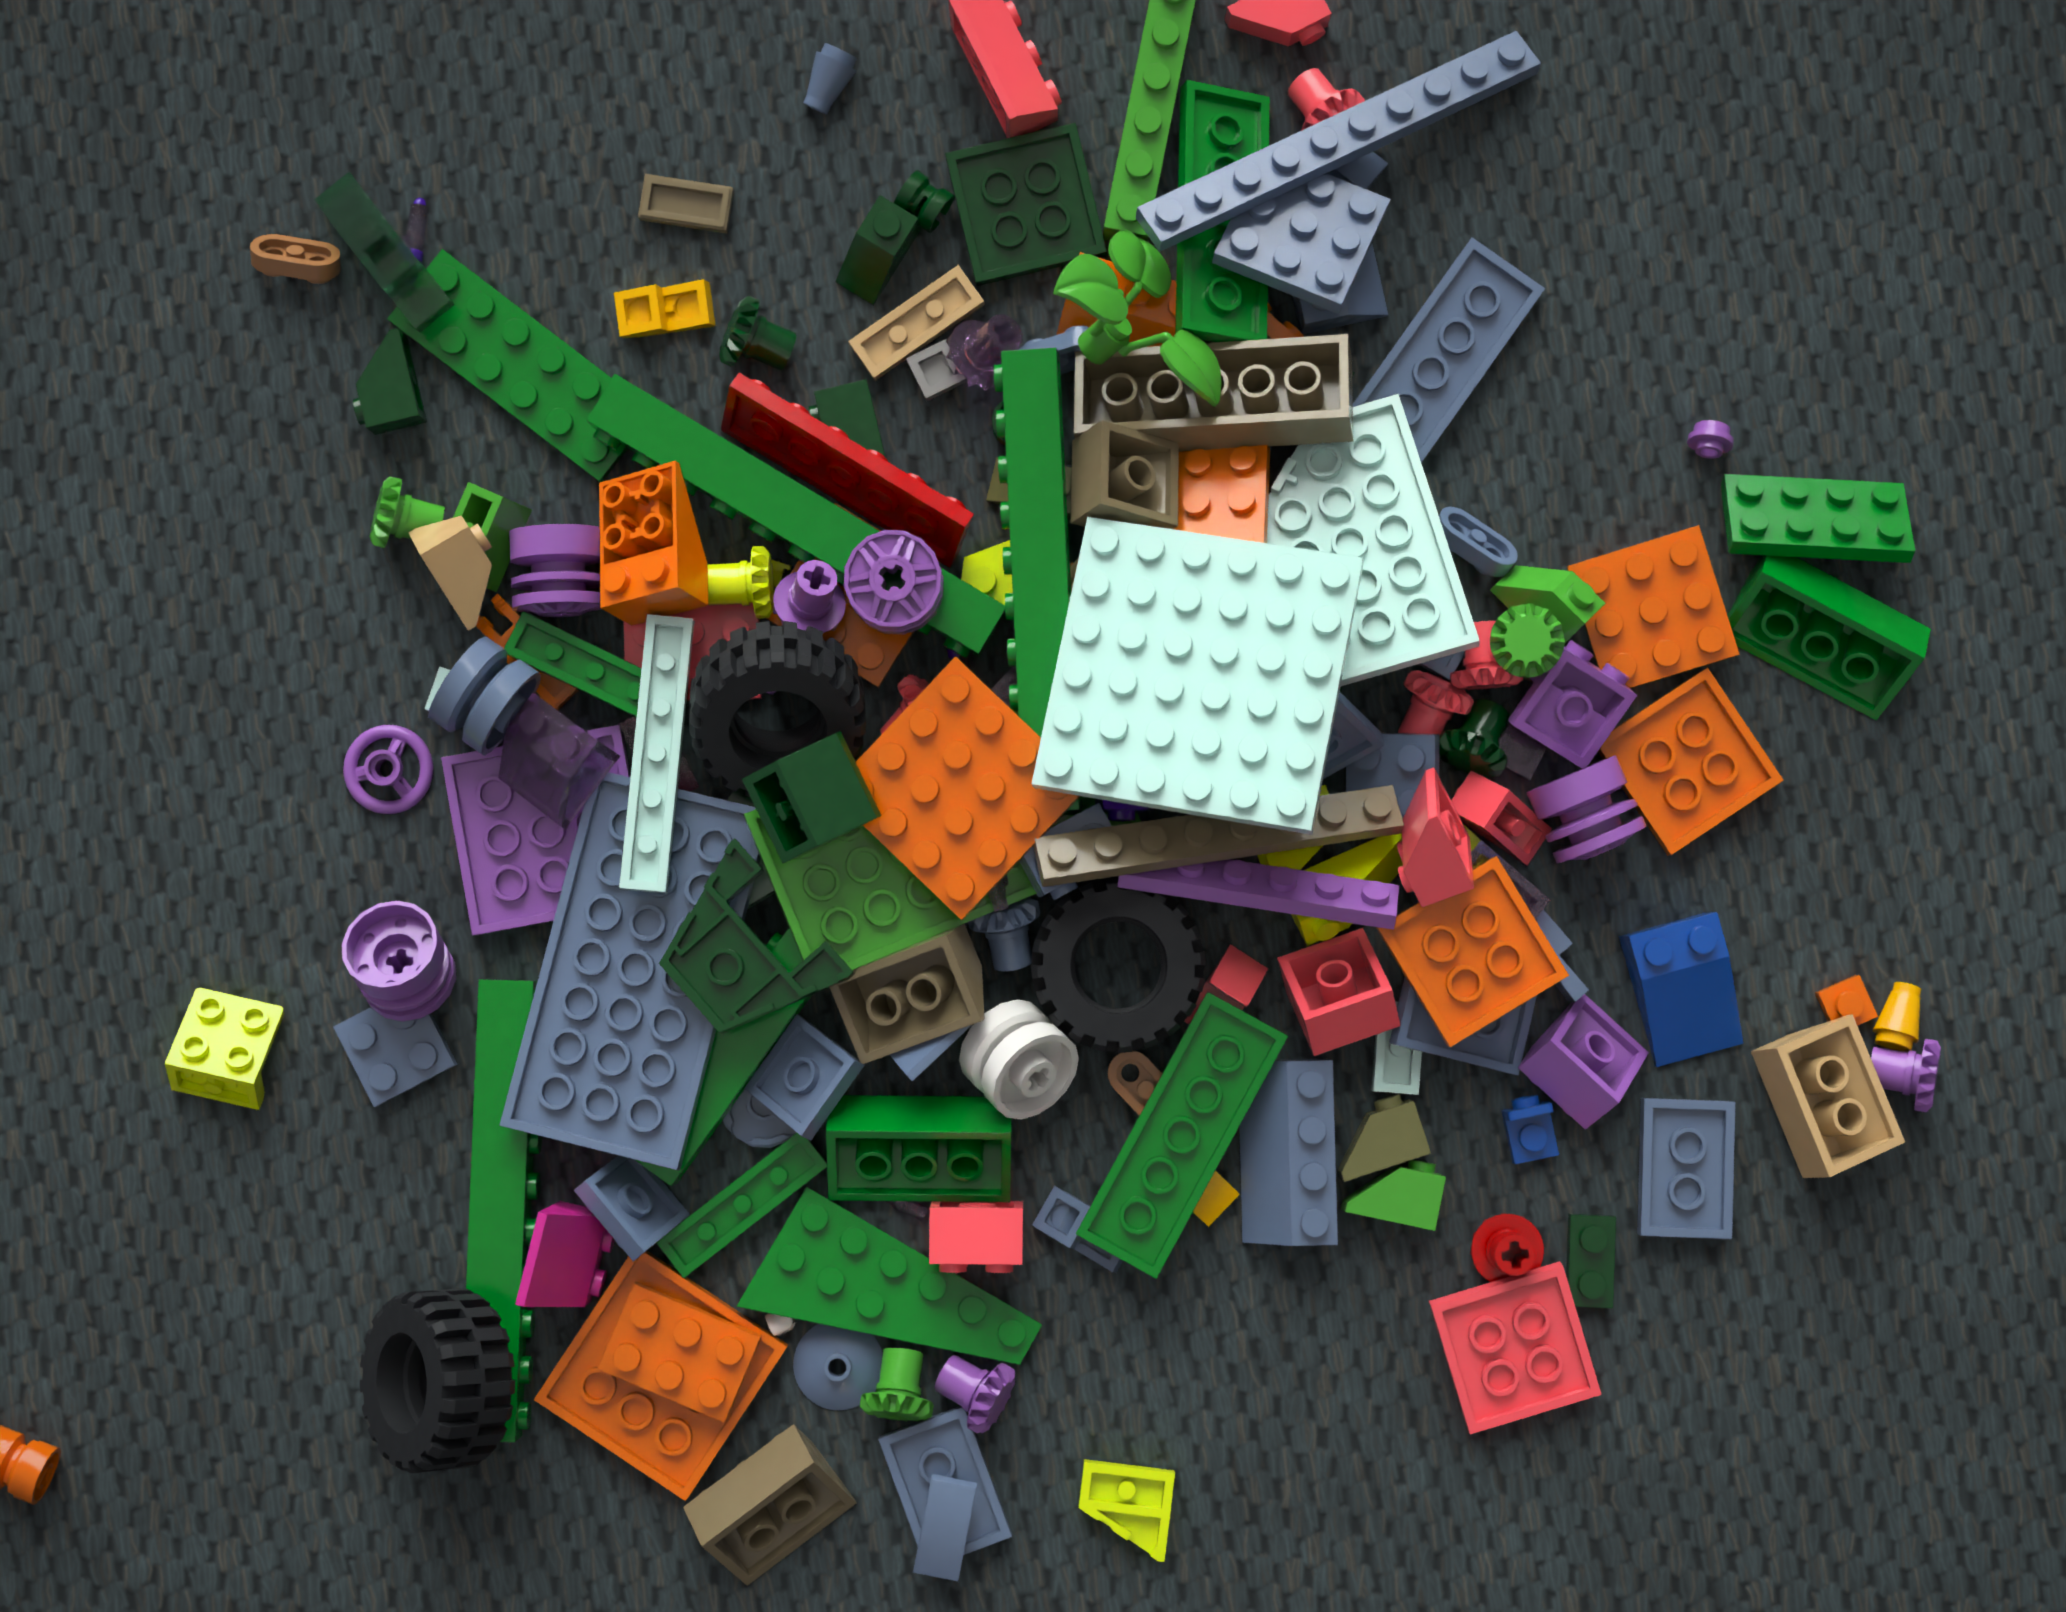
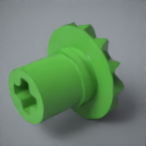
M389 476L383 482L371 525V542L374 546L384 549L390 534L398 539L402 537L411 539L408 532L413 529L443 521L445 507L412 498V495H400L402 479Z
M1532 603L1510 607L1497 618L1490 634L1491 652L1498 665L1502 666V669L1506 672L1524 678L1536 677L1552 669L1559 661L1565 645L1562 624L1549 609Z
M904 1348L883 1349L880 1378L876 1384V1392L861 1395L860 1407L868 1415H874L877 1418L902 1420L905 1422H919L932 1417L934 1403L920 1398L922 1388L919 1386L923 1353Z

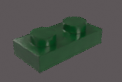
M1568 1214L1566 1277L1575 1307L1613 1308L1616 1216Z

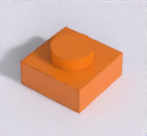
M1854 975L1815 992L1827 1022L1853 1014L1858 1026L1878 1017L1860 975Z

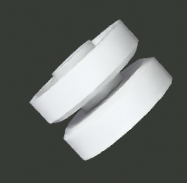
M1016 999L1000 1003L984 1013L985 1019L975 1023L970 1028L962 1043L959 1062L963 1074L1007 1118L1024 1119L1032 1117L1054 1105L1067 1091L1076 1075L1079 1060L1076 1045L1032 1002Z

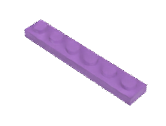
M1231 859L1121 875L1118 879L1119 888L1394 930L1400 887V885L1382 883L1380 881L1362 880Z

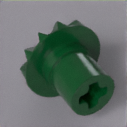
M748 296L739 302L728 323L727 330L723 336V342L720 346V361L733 367L742 354L746 359H755L781 371L791 355L797 335L790 330L766 321V318L763 316L757 317L760 301Z
M1475 699L1470 713L1465 716L1462 726L1458 729L1446 730L1440 734L1439 754L1441 759L1445 763L1452 764L1455 771L1461 770L1467 774L1473 771L1487 779L1490 776L1500 777L1508 763L1507 755L1499 747V741L1509 719L1507 710L1493 701Z

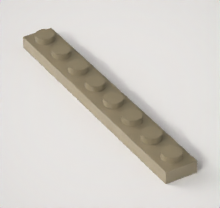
M1393 785L1321 795L1319 797L1312 835L1197 815H1184L1041 836L1039 839L1035 838L1033 848L1042 887L1401 834L1404 823Z

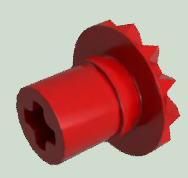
M1501 1213L1485 1219L1477 1231L1473 1233L1470 1255L1479 1274L1487 1281L1493 1282L1510 1276L1526 1274L1529 1270L1539 1268L1544 1257V1245L1539 1231L1530 1221L1519 1215Z

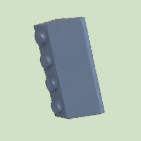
M1328 1058L1275 1060L1239 1126L1242 1243L1284 1246L1338 1245L1333 1060Z

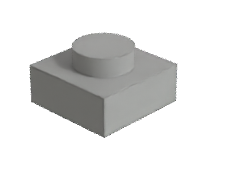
M947 339L906 358L907 364L926 402L966 383V378Z

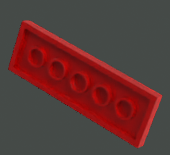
M741 373L737 374L729 385L721 431L882 528L906 531L921 538L935 552L939 562L949 568L951 567L961 550L974 513L967 510L962 502L953 497H945L927 486L921 477L913 473H905L889 463L881 453L871 449L867 450L849 439L848 435L841 429L827 426L812 417L803 406L797 403H789L772 393L770 388L763 382L749 379Z

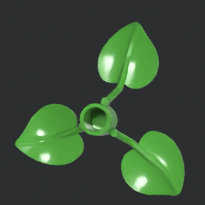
M1119 231L1110 239L1108 251L1115 268L1126 279L1134 282L1131 291L1125 298L1124 292L1118 288V280L1114 271L1098 257L1091 254H1081L1065 266L1056 282L1053 294L1073 301L1098 319L1078 338L1079 348L1089 361L1101 365L1117 351L1125 357L1131 351L1163 343L1160 347V354L1169 369L1212 405L1213 408L1219 403L1221 395L1220 366L1214 352L1198 336L1187 330H1179L1174 337L1168 332H1163L1129 342V335L1132 333L1131 324L1126 318L1129 305L1139 295L1142 288L1153 297L1161 298L1168 292L1171 286V273L1167 262L1152 244L1130 231Z

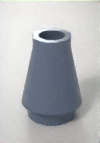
M824 43L821 52L816 51L807 95L803 104L827 115L832 104L856 73L853 67L857 58L835 46Z

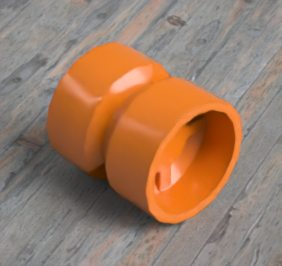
M0 1425V1490L7 1485L8 1493L12 1494L14 1498L32 1505L37 1504L52 1481L61 1457V1449L46 1442L32 1440L26 1445L24 1434Z

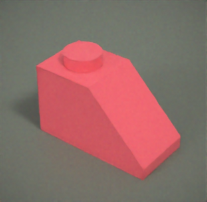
M1240 0L1227 7L1225 22L1228 28L1275 43L1290 46L1300 41L1302 46H1305L1320 39L1326 33L1324 28L1328 27L1332 13L1325 0Z
M1470 771L1451 800L1461 821L1466 826L1526 866H1528L1546 839L1545 836L1552 830L1542 819L1538 820L1536 814L1509 789L1473 771Z

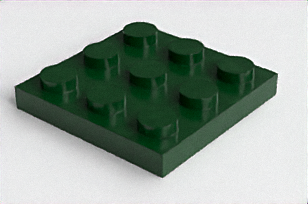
M1076 122L945 153L976 286L1066 266L1075 257L1079 256L1080 252L1091 254L1098 258L1107 255Z

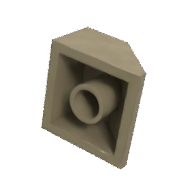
M1105 420L1099 421L1072 440L1071 524L1085 527L1087 517L1167 529L1176 528L1178 526L1179 443Z

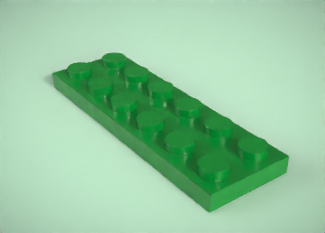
M1186 80L1180 88L1178 188L1269 146L1270 97ZM1230 219L1177 244L1175 334L1179 330H1187L1198 336L1201 340L1212 342L1267 339L1268 285L1212 263L1214 252Z
M441 249L387 318L389 322L597 481L603 482L628 450V448L621 444L617 450H613L595 439L593 435L596 429L587 422L588 416L610 382L611 377L445 250Z
M1207 991L1076 1231V1235L1157 1279L1288 1035Z

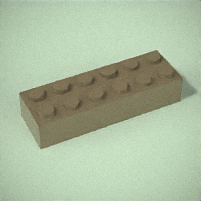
M1348 334L1206 343L1214 352L1221 370L1220 401L1214 408L1169 369L1160 354L1161 346L1140 348L1131 351L1125 357L1117 351L1101 365L1089 361L1081 351H1075V438L1099 421L1105 420L1179 443V452L1195 449L1235 448L1240 446L1268 445L1269 447L1353 442L1352 356Z

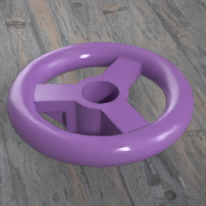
M398 725L376 726L359 735L349 747L344 760V780L352 797L364 808L380 814L401 813L415 806L427 793L433 777L432 756L425 742L413 731ZM392 738L388 750L381 749L372 752L366 758L364 766L357 767L360 755L368 745L379 739ZM406 744L414 750L420 764L419 778L414 788L402 775L403 764L401 757ZM385 761H390L393 765V771L389 776L383 777L380 767ZM369 780L375 785L393 786L401 798L393 801L376 799L362 788L359 781Z

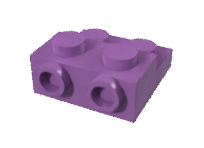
M1570 640L1567 646H1564L1559 661L1552 669L1542 675L1530 677L1534 683L1508 721L1530 737L1580 768L1585 769L1637 697V694L1625 685L1629 680L1626 674L1609 663H1606L1603 669L1598 668L1589 662L1593 654L1578 643Z

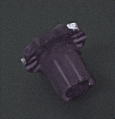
M1003 314L995 315L986 323L978 320H969L959 324L946 340L950 347L946 358L953 361L956 365L954 375L963 374L967 378L968 387L980 385L985 391L995 386L994 365L1002 364L1001 351L1018 350L1023 341L1021 328L1011 317Z

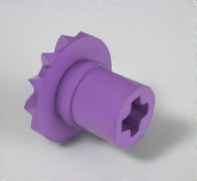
M811 560L802 564L797 572L787 575L779 582L773 595V614L778 615L782 625L783 621L796 622L797 628L806 631L807 627L811 626L823 631V634L830 630L835 631L845 613V597L837 585L836 572L829 564L823 561Z
M1925 1038L1922 1054H1917L1916 1051L1912 1050L1904 1052L1873 1047L1871 1060L1883 1089L1903 1092V1095L1908 1096L1916 1094L1915 1111L1927 1112L1932 1107L1941 1051L1938 1041Z
M953 1355L940 1371L935 1383V1391L961 1405L963 1410L969 1413L967 1418L968 1429L975 1433H984L990 1429L993 1423L997 1422L998 1416L1004 1411L1005 1405L1011 1397L1010 1393L1015 1385V1370L1005 1363H1000L990 1372L987 1369L982 1370L957 1355Z

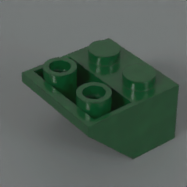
M841 731L776 760L742 779L782 864L812 852L881 816Z

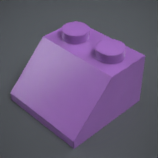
M1584 994L1576 1002H1571L1532 1045L1518 1069L1533 1084L1555 1101L1567 1115L1572 1117L1586 1130L1621 1101L1649 1052Z

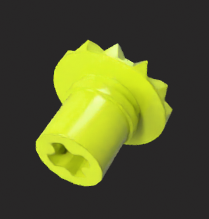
M764 546L752 547L751 562L741 560L739 563L707 564L708 605L742 604L743 606H750L753 603L757 619L770 618L773 612V595L775 592L773 563L771 562V554Z

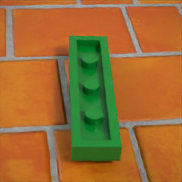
M524 611L522 612L504 647L508 652V656L516 660L520 659L529 666L637 718L642 668Z
M796 1133L656 1243L681 1276L685 1278L827 1167V1161L812 1141Z

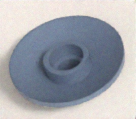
M817 1324L807 1331L798 1343L793 1360L795 1379L803 1394L816 1405L830 1410L852 1409L860 1405L862 1394L876 1391V1384L880 1378L883 1352L874 1335ZM837 1358L843 1360L846 1364V1371L840 1375L832 1373L829 1368L831 1360Z

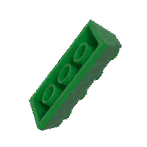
M1761 556L1751 570L1727 615L1737 647L1874 720L1880 717L1925 659L1931 631L1929 627L1797 557Z
M843 1095L827 1117L828 1200L1010 1202L1011 1118H1007L999 1112L986 1097Z

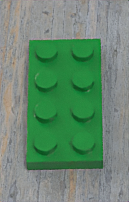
M1724 474L1721 494L1729 554L1911 563L1915 554L1904 483Z

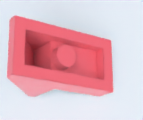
M1230 944L1205 982L1203 991L1200 992L1197 999V1006L1190 1017L1188 1016L1184 1022L1190 1024L1207 991L1243 1010L1251 1002L1268 968Z

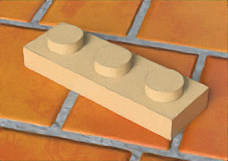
M957 265L849 340L848 343L873 380L876 381L905 361L906 358L912 356L984 306V300L960 266Z

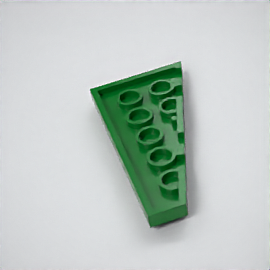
M808 1187L804 1190L736 1306L1017 1365L1021 1364L1042 1326L1039 1322L957 1274L939 1272V1264H929L928 1257Z

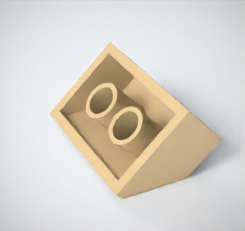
M1853 1014L1786 1035L1751 1051L1802 1178L1832 1177L1905 1143Z

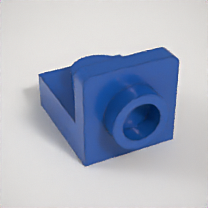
M1538 1095L1512 1099L1513 1108L1501 1110L1512 1163L1519 1164L1558 1156L1559 1151L1550 1114L1554 1112L1552 1103L1548 1101L1539 1102Z

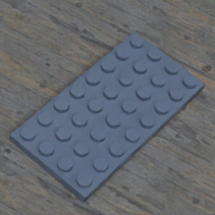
M594 769L499 1126L680 1170L716 1029L660 966L659 962L687 914L693 910L705 889L704 885L711 873H714L725 855V849L734 838L741 843L759 864L760 855L743 816L745 813L756 808L678 789L667 894L621 890L619 885L630 777ZM755 880L729 903L744 921Z

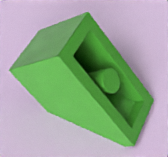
M1515 565L1490 589L1508 609L1512 606L1529 603L1549 609L1562 624L1565 643L1605 604L1592 587L1583 582L1573 571Z
M1413 1159L1408 1161L1407 1167L1394 1165L1344 1198L1341 1209L1347 1213L1435 1231L1446 1177L1442 1174L1434 1173L1436 1164Z

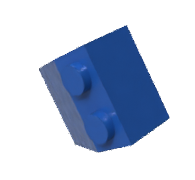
M1717 912L1702 913L1619 936L1655 1067L1744 1044L1730 956Z

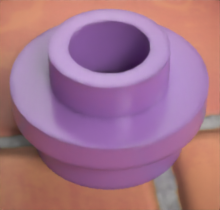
M1704 420L1694 425V430L1688 435L1687 444L1691 449L1695 450L1698 456L1714 459L1732 450L1734 439L1730 435L1731 429L1727 424L1720 421Z

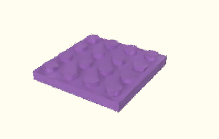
M621 725L500 746L485 756L478 751L441 757L472 936L554 921L593 770L597 769L631 777Z

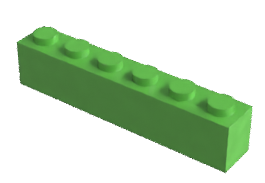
M1149 0L1103 228L1104 240L1110 241L1112 236L1119 231H1130L1148 241V235L1135 218L1137 207L1156 199L1196 0Z

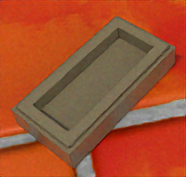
M645 174L638 218L641 221L727 234L734 188Z

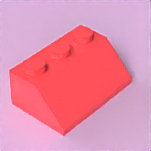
M949 0L951 28L1006 137L1011 138L1033 133L1058 121L1057 106L1062 104L1060 95L1051 79L1044 82L1037 68L1042 65L1041 58L1031 40L1024 42L1018 30V27L1022 26V22L1011 0L1006 3L1003 0Z

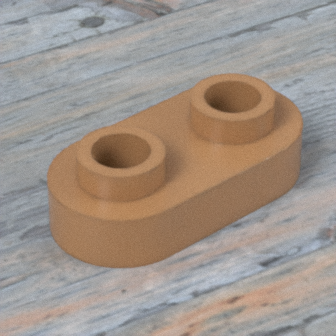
M267 234L255 238L250 244L252 266L267 276H286L304 279L314 284H323L329 282L341 272L340 251L336 246L327 242Z
M1138 1051L1115 1055L1109 1063L1107 1072L1111 1086L1139 1116L1162 1075L1154 1064ZM1127 1064H1133L1139 1070L1137 1079L1131 1082L1124 1080L1121 1075L1123 1067Z

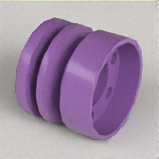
M544 524L519 527L509 531L510 563L531 567V573L511 578V588L532 591L512 596L513 611H524L540 617L580 616L586 612L601 610L600 592L586 591L587 589L600 587V574L585 571V566L600 563V527L583 524Z
M883 530L867 536L852 550L844 569V588L852 608L869 627L884 634L904 635L922 628L936 615L943 600L944 578L935 552L921 538L902 530ZM898 570L902 571L901 579L904 586L901 589L893 586L889 591L885 590L886 582L883 575L886 572L894 575Z
M1616 755L1526 792L1538 820L1556 816L1560 817L1562 825L1545 836L1547 842H1552L1566 836L1570 840V845L1553 852L1556 863H1562L1567 860H1586L1626 843L1637 831L1647 827L1642 816L1623 823L1619 814L1636 807L1635 799L1614 803L1610 794L1627 783Z
M402 901L379 903L362 912L347 929L342 942V960L370 1007L384 1018L402 1022L421 1019L437 1010L450 996L456 981L455 961L429 914L417 905Z

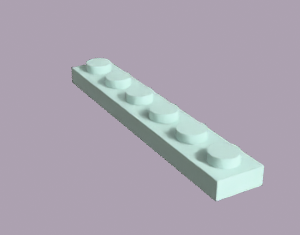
M647 614L619 885L621 890L666 894L668 891L695 622L693 618Z

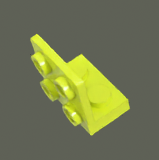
M197 988L165 1061L171 1090L259 1110L265 1094L261 1071L283 1019V1008L278 1005Z

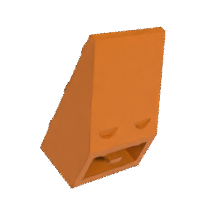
M672 461L600 482V608L633 626L646 622L647 614L670 616L708 606L707 560L680 464L677 461Z

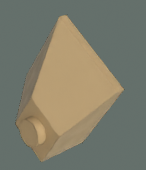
M461 515L421 526L408 532L423 561L467 630L469 631L476 627L492 568V563L485 554V551L492 548L478 523L469 528Z

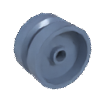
M486 636L478 639L455 663L435 694L428 714V718L450 733L463 727L462 741L484 756L492 752L516 725L534 697L541 679V674L520 659L506 665L508 652Z

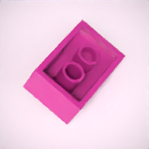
M559 1201L538 1212L515 1305L522 1307H585L591 1302L592 1296L600 1297L606 1279V1270L599 1269L603 1252L611 1253L615 1239L587 1207Z

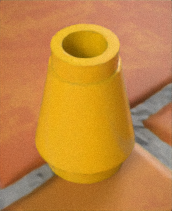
M1904 982L1894 983L1893 989L1873 1028V1032L1876 1033L1875 1044L1886 1049L1909 1052V1050H1912L1913 1043L1919 1042L1920 994L1922 990L1920 987Z

